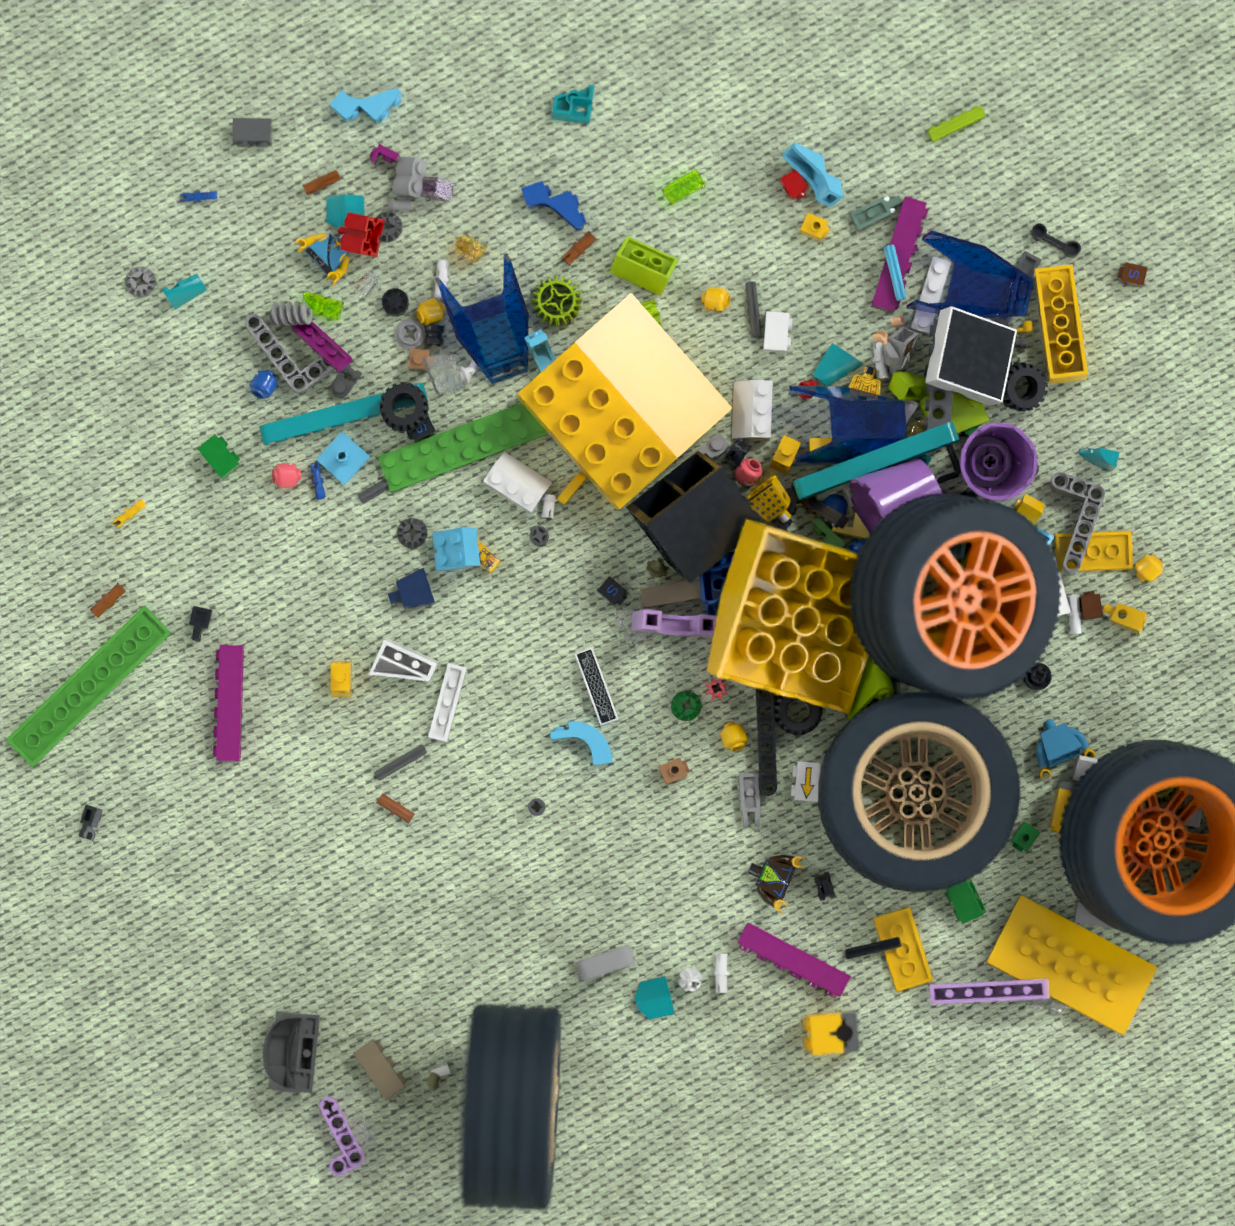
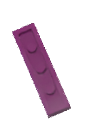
M313 321L309 325L297 324L291 326L292 331L338 373L353 362L352 357Z

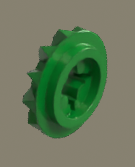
M681 691L672 699L671 710L679 720L691 721L701 712V700L692 691ZM689 698H691L689 705L692 706L694 710L687 709L683 714V706L678 702L685 703Z

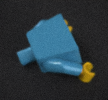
M1053 719L1043 723L1046 731L1040 734L1041 739L1037 742L1036 758L1038 766L1041 768L1039 775L1042 779L1044 771H1048L1049 777H1051V771L1047 766L1049 768L1054 767L1081 754L1087 757L1088 752H1091L1092 756L1095 757V752L1089 749V744L1082 732L1073 727H1068L1065 723L1056 726Z

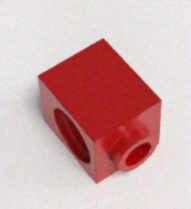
M796 170L780 178L779 182L791 201L795 198L798 201L807 195L808 186Z

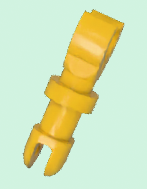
M142 499L138 500L131 508H126L122 515L117 516L113 520V524L118 520L120 523L115 527L122 526L129 518L132 519L134 514L146 506Z

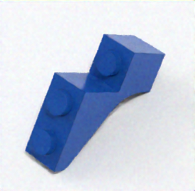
M543 181L521 188L528 209L537 206L548 207L575 230L584 229L583 224L586 223L583 212L579 213L577 206L580 204L576 194L572 195V192L568 191L549 198L552 195L548 185H544Z

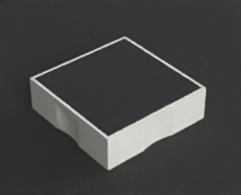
M952 306L940 310L935 333V346L930 357L925 383L947 391L958 392L967 398L990 406L1002 403L1017 330Z

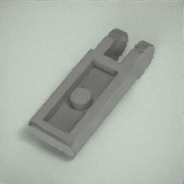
M758 773L739 774L743 827L747 828L749 825L747 812H755L754 824L756 827H760L759 811H761Z

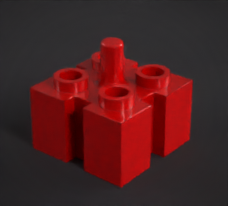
M348 212L344 220L345 227L339 226L338 233L343 234L340 239V250L377 257L380 242H378L379 235H382L385 220Z

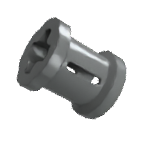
M539 798L532 799L528 804L529 812L534 816L542 815L546 808L545 803ZM535 802H538L539 805H542V808L539 809V812H535V809H531V806H534Z

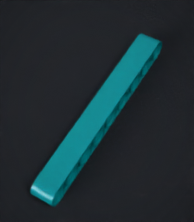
M414 384L413 386H418L423 391L427 399L424 384ZM386 392L261 425L259 429L263 444L267 446L271 442L278 443L286 441L290 437L305 436L309 432L324 431V428L327 427L335 428L342 426L346 422L354 423L361 421V418L368 417L369 419L380 416L379 403L382 400V394ZM401 398L394 404L393 412L399 411L398 409L403 407L405 409L414 407L415 402L410 398Z
M949 422L793 481V485L798 499L804 500L847 484L856 477L903 463L956 443L960 439L954 423Z

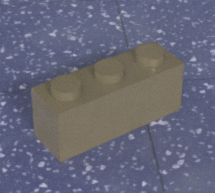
M372 1039L353 1052V1054L387 1101L406 1087L404 1083L407 1081L401 1072L396 1073L393 1068L396 1065L390 1056L385 1057L382 1052L385 1049L379 1040L375 1042Z

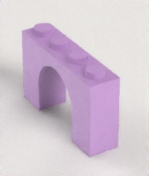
M642 609L632 612L631 631L708 638L714 635L717 616L701 614L695 616L662 614V611Z

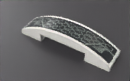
M593 648L575 653L600 726L618 720Z

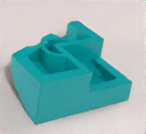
M588 85V88L580 91L575 89L568 94L554 96L552 119L590 124L594 85ZM579 108H585V109H586V111H577V110H578Z
M198 274L177 282L170 290L168 287L162 289L175 310L207 291Z
M832 343L813 373L812 378L829 387L837 380L861 367L862 362Z
M1104 448L1079 449L1078 451L1079 455L1095 466L1109 471H1113L1117 467L1120 453L1118 451Z

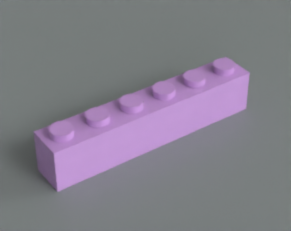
M1048 979L930 985L931 1004L1050 998Z

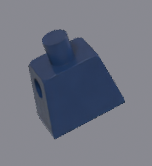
M424 568L396 582L398 590L388 593L391 604L402 601L405 609L435 604Z

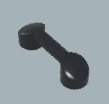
M1037 223L1031 229V235L1034 240H1043L1063 250L1067 257H1076L1081 251V246L1076 241H1070L1066 244L1048 235L1044 224Z

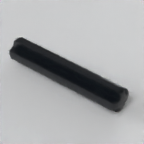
M899 937L848 948L845 949V956L847 959L899 948L901 947V940Z

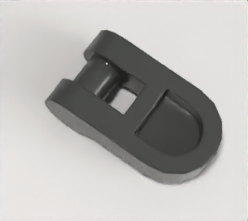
M349 364L339 372L332 382V394L338 398L346 397L362 373L359 370L355 371ZM346 374L352 377L349 382L344 379Z

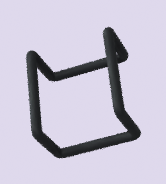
M953 444L946 446L954 472L940 476L937 479L938 484L957 478L961 473Z

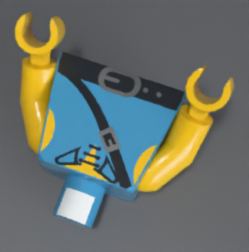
M331 233L311 235L304 239L298 238L293 246L296 244L301 246L297 252L301 253L306 248V254L327 275L325 281L327 282V280L332 279V286H335L337 281L346 274L350 261L348 257L349 252L340 250V239L343 234L337 239Z

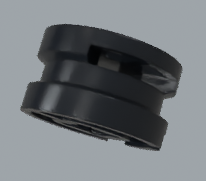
M392 288L384 293L382 306L388 315L398 317L407 311L409 300L403 290Z
M738 438L724 460L732 462L733 466L737 468L752 446L743 443V440Z
M1036 663L1035 667H1032L1031 671L1026 673L1024 677L1025 684L1032 690H1042L1052 680L1051 670L1043 663Z
M824 872L823 875H813L819 900L823 901L827 897H830V899L835 898L829 872Z

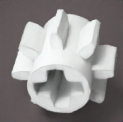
M695 967L693 969L685 968L679 974L681 979L678 980V983L685 992L688 990L695 991L701 986L700 980L703 977Z

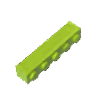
M976 105L968 112L967 110L961 112L960 116L955 115L947 122L946 120L940 122L939 126L935 127L934 125L928 128L927 134L931 142H936L984 119L986 114L982 106Z

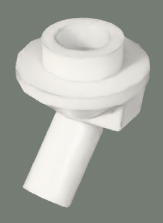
M472 358L470 366L467 368L459 367L457 374L461 382L470 383L472 375L476 372L478 359Z

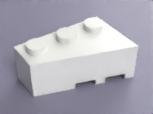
M386 638L369 675L430 681L439 662Z

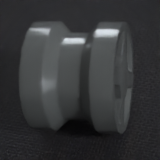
M536 526L531 530L530 540L534 545L543 546L548 542L549 534L546 528Z

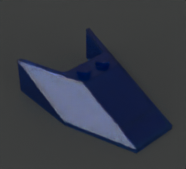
M933 230L922 236V241L953 262L952 275L945 302L927 303L914 300L906 306V309L940 314V310L952 306L982 318L1025 317L1027 315L1034 283L1033 278L984 245Z
M504 254L502 293L468 306L460 305L439 277L435 278L456 339L491 384L528 372V346L524 337L528 336L529 313L508 254ZM521 365H523L524 367L523 369L509 373L512 369L516 367H519ZM504 372H505V373H508V374H505V375H502V376H500V377H497V378H494V379H493V377H495V376H497V375H499V374H502V373H504Z
M789 386L788 395L806 394L825 399L829 402L832 441L829 444L794 459V467L839 464L907 438L904 401L849 387Z

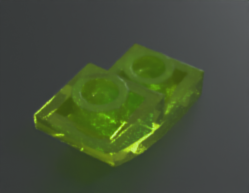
M697 169L665 186L662 192L672 206L687 199L690 194L704 188L706 183Z
M305 291L302 301H306L313 314L339 321L344 306L342 301Z

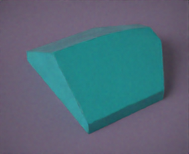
M342 194L326 197L327 223L337 229L339 226L345 227L344 220L348 212L365 215L364 196Z
M666 976L640 982L635 995L637 1009L649 1020L675 1014Z

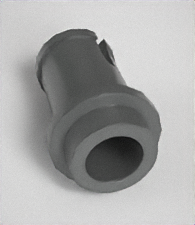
M1024 335L1022 337L1016 336L1014 347L1020 348V350L1026 349L1028 338H1025Z

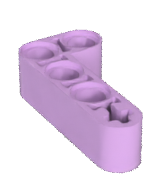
M328 1096L321 1100L320 1110L343 1152L342 1155L333 1159L329 1164L330 1172L339 1176L361 1165L365 1155L338 1101L334 1097ZM326 1100H328V1102L334 1103V1105L332 1106L333 1112L338 1110V1114H334L330 1118L328 1117V1115L331 1114V1111L329 1108H324V1105H326ZM339 1117L343 1120L341 1128L334 1127V1118ZM343 1135L351 1136L352 1143L350 1145L342 1143ZM353 1152H358L361 1155L360 1162L355 1163L351 1160L350 1157ZM336 1161H340L344 1165V1169L340 1172L335 1171L333 1167Z

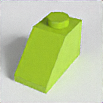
M894 372L888 389L900 401L922 400L930 396V392H926V378L911 372Z

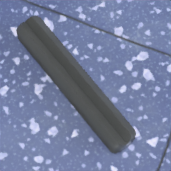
M755 281L746 282L751 336L757 338L762 335L757 288Z
M423 745L412 749L376 770L374 774L377 780L380 781L425 755L427 751Z

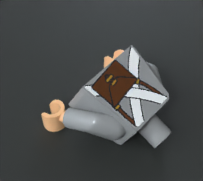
M902 316L891 319L893 328L899 327L900 329L892 334L888 341L887 333L883 330L876 331V334L872 336L874 342L882 343L881 347L885 352L883 362L890 366L888 372L892 375L894 372H900L910 362L919 333L904 327L905 319Z

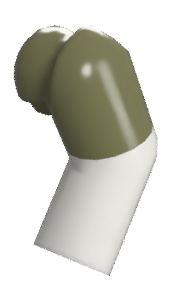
M448 1064L431 1070L427 1078V1086H429L430 1090L438 1089L440 1077L450 1074Z

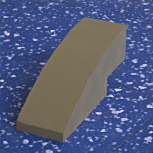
M696 579L691 583L682 581L640 589L643 608L676 604L702 598L700 579Z

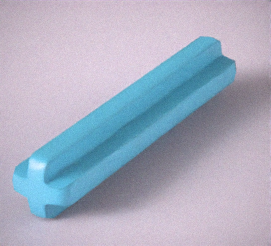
M887 245L884 247L894 293L896 300L901 301L906 299L907 296L895 246Z

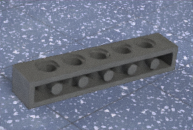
M934 319V325H930V337H933V344H929L928 355H932L934 350L938 319ZM926 384V392H930V397L925 400V411H929L928 418H924V430H930L951 422L953 391H947ZM942 393L945 397L942 400H936L934 395ZM939 411L944 416L941 419H936L933 417V413Z

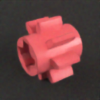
M711 678V685L705 684L709 688V691L705 694H711L712 701L715 697L722 700V693L728 694L724 690V687L728 684H722V678H719L718 681ZM716 684H719V688L722 689V691L717 692V694H714V690L711 688V686H716Z

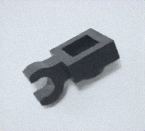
M193 606L189 625L194 626L192 640L200 642L202 629L209 628L212 610Z
M85 805L80 821L83 826L79 832V837L85 839L87 835L88 840H94L95 831L93 828L98 827L102 809Z

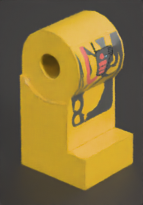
M478 540L480 565L491 574L501 561Z

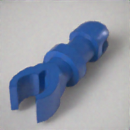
M196 191V193L187 192L180 194V196L187 197L186 199H181V202H201V200L218 199L216 191Z
M316 462L317 469L314 468L313 463H311L310 468L311 473H313L314 479H312V483L315 484L316 498L321 500L325 499L326 495L322 485L324 480L320 475V465Z

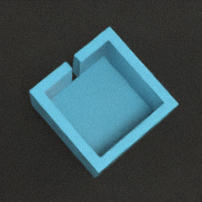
M460 527L432 533L434 550H437V553H434L436 571H453L480 566L477 528Z

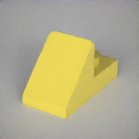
M857 513L854 515L852 527H849L848 523H846L843 529L832 527V531L839 535L858 539H866L870 536Z

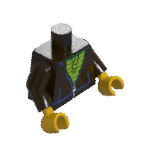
M782 854L771 856L769 860H765L763 867L751 863L748 874L758 877L755 884L757 886V893L766 904L772 906L780 913H784L780 910L782 905L788 907L783 898L796 867L804 868L799 865L801 859L806 860L804 857Z

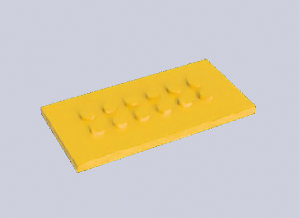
M1023 895L1019 896L986 961V964L1016 980L1048 979L1050 998L1122 1036L1125 1035L1158 968Z

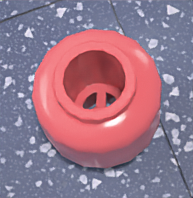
M746 458L735 469L734 475L740 485L751 487L762 476L763 470L761 464L756 459Z
M294 463L277 464L275 469L272 470L273 483L277 484L279 488L295 487L298 480H301V471L297 469Z

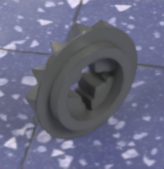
M384 212L375 217L385 220L384 225L388 219L389 224L393 226L389 228L387 234L385 228H383L382 235H379L380 241L392 242L401 235L403 226L401 219L396 214Z
M411 517L403 520L398 526V540L407 548L420 547L427 539L426 525L420 519ZM411 525H413L414 531L421 532L414 535L413 541L410 535L404 534L410 531Z

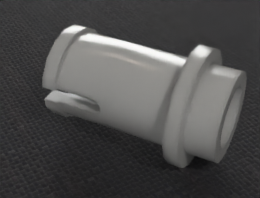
M392 198V200H388L389 212L393 211L395 213V211L412 210L411 198L398 200Z

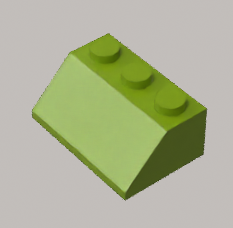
M627 236L616 254L609 273L662 296L679 259Z

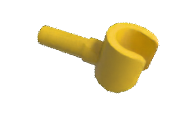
M1023 321V328H1017V333L1032 332L1033 322Z

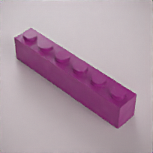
M907 196L903 200L890 245L895 246L904 288L907 282L904 280L905 273L909 274L912 266L909 260L911 255L915 256L918 246L915 244L916 237L920 238L923 230L920 224L922 219L926 220L929 210L926 208V202ZM885 259L871 307L893 314L894 309L898 310L901 301L896 300L887 259Z
M219 645V649H216V661H219V669L215 670V680H218V688H215V699H218V707H214V718H217V726H214L213 736L217 738V745H213V757H216V761L241 762L244 646Z
M748 922L737 941L740 944L739 949L750 953V951L757 953L756 958L767 962L769 959L774 962L773 966L781 971H784L785 968L790 970L791 976L799 980L802 977L809 980L808 985L816 989L819 986L826 989L825 994L833 998L836 995L841 997L851 978L850 975Z

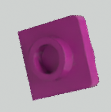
M381 144L377 148L374 147L369 156L371 163L374 165L380 155L383 156L381 159L389 164H392V162L398 163L400 159L399 153Z

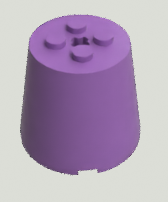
M991 423L974 431L964 443L958 457L961 476L967 485L976 494L990 500H1007L1018 496L1031 484L1037 470V453L1033 442L1021 429L1007 423ZM989 457V460H992V464H989L987 467L985 460Z
M919 458L856 477L849 483V488L854 493L851 495L853 506L869 533L874 531L876 524L881 523L880 520L882 518H885L888 513H892V510L898 508L899 505L906 504L907 501L920 498V496L942 494L932 471Z

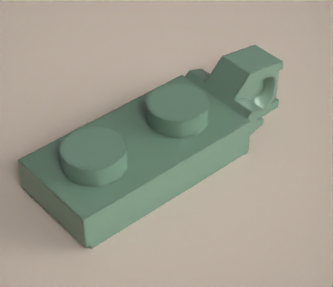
M888 196L882 197L849 215L857 231H860L892 215V213L896 212L894 207L901 205L902 200L899 196L891 200Z

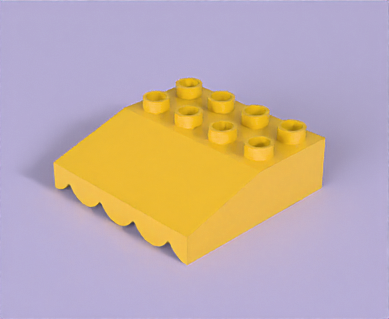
M632 293L515 395L616 510L621 509L732 409Z
M746 519L721 593L707 672L716 677L730 679L744 685L762 688L779 695L797 698L814 705L829 707L849 714L869 656L864 651L865 647L861 646L860 639L857 638L858 633L854 630L853 616L850 613L852 607L849 604L851 602L849 594H851L850 586H852L851 577L854 574L852 571L855 569L856 565L854 563L858 560V553Z

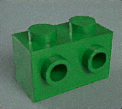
M214 434L197 449L221 479L224 480L240 467L238 463L240 458L234 451L231 453L226 448L228 443L222 436L218 438Z
M971 878L946 889V897L950 903H953L955 908L954 914L962 924L981 917L986 913V909Z

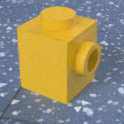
M807 213L799 233L821 241L822 237L826 238L830 228L827 225L829 221Z
M1025 493L1022 499H1017L1013 508L1035 525L1043 513L1045 504Z

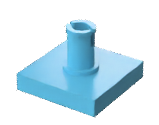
M341 431L316 460L342 484L346 485L367 462L370 456Z

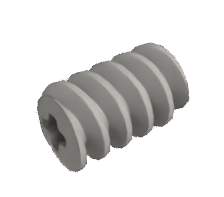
M291 301L287 302V305L284 302H280L279 306L277 302H274L270 310V323L272 326H283V324L285 326L290 324L309 325L312 322V310L307 306L306 301H302L301 306L298 301L294 302V306Z

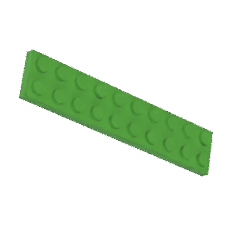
M520 403L377 457L392 493L548 435V433L524 405Z
M144 605L29 716L6 741L34 767L172 633Z

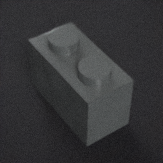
M233 118V143L237 144V147H248V144H256V147L266 148L267 144L272 145L271 118Z

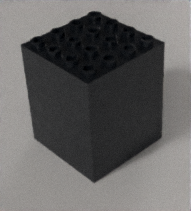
M700 451L694 453L626 507L668 565L689 583L693 582L737 547L746 519L761 523L759 520L762 519L757 511L749 506L751 503L746 496L739 492L740 488L736 482L728 477L730 474L726 468L717 461L715 462L707 453L702 454Z

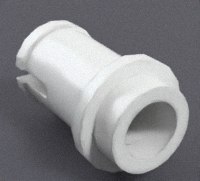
M545 494L544 498H542L544 503L541 517L554 518L555 501L557 502L556 495Z

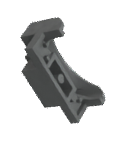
M276 1011L275 1022L267 1032L263 1046V1063L269 1078L268 1089L292 1093H312L320 1015Z

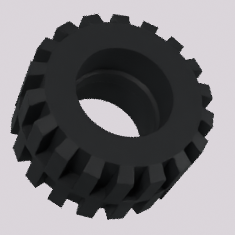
M1014 362L1010 364L1002 401L1003 405L1026 412V410L1031 411L1033 407H1039V402L1045 400L1043 395H1047L1048 392L1045 391L1048 383L1044 382L1047 378L1042 374L1043 371L1038 369L1037 366L1027 363ZM1025 376L1028 381V389L1019 398L1015 393V384L1020 377Z
M400 382L399 385L395 383L392 385V388L388 387L386 393L382 394V400L379 403L380 413L386 425L394 431H400V433L405 431L411 433L414 429L418 430L421 424L424 425L425 419L429 415V405L423 391L418 386H413L409 382L408 384ZM401 398H410L415 402V410L408 417H398L393 412L394 404Z
M780 695L774 705L775 721L781 729L788 734L797 736L810 733L817 727L823 714L822 706L805 702L810 710L808 718L803 722H794L787 715V707L790 702L799 699Z

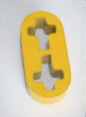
M579 472L559 495L557 500L566 505L586 481L587 477Z

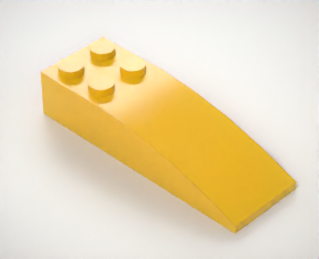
M1073 264L1034 269L1048 385L1086 380L1088 369Z

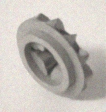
M138 266L131 269L126 275L125 285L132 295L145 297L154 290L156 278L147 267ZM141 276H143V280H144L148 285H146V284H141V285L138 287V286H137L138 283H137L133 278H135V279H136V278H137V279H140Z
M405 319L396 327L395 337L403 348L414 349L419 347L425 340V328L416 319ZM406 327L410 331L416 330L414 333L415 340L411 337L405 338L407 335Z

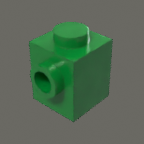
M1022 822L1010 840L1013 842L1012 847L1019 852L1023 850L1027 852L1041 832L1027 822Z

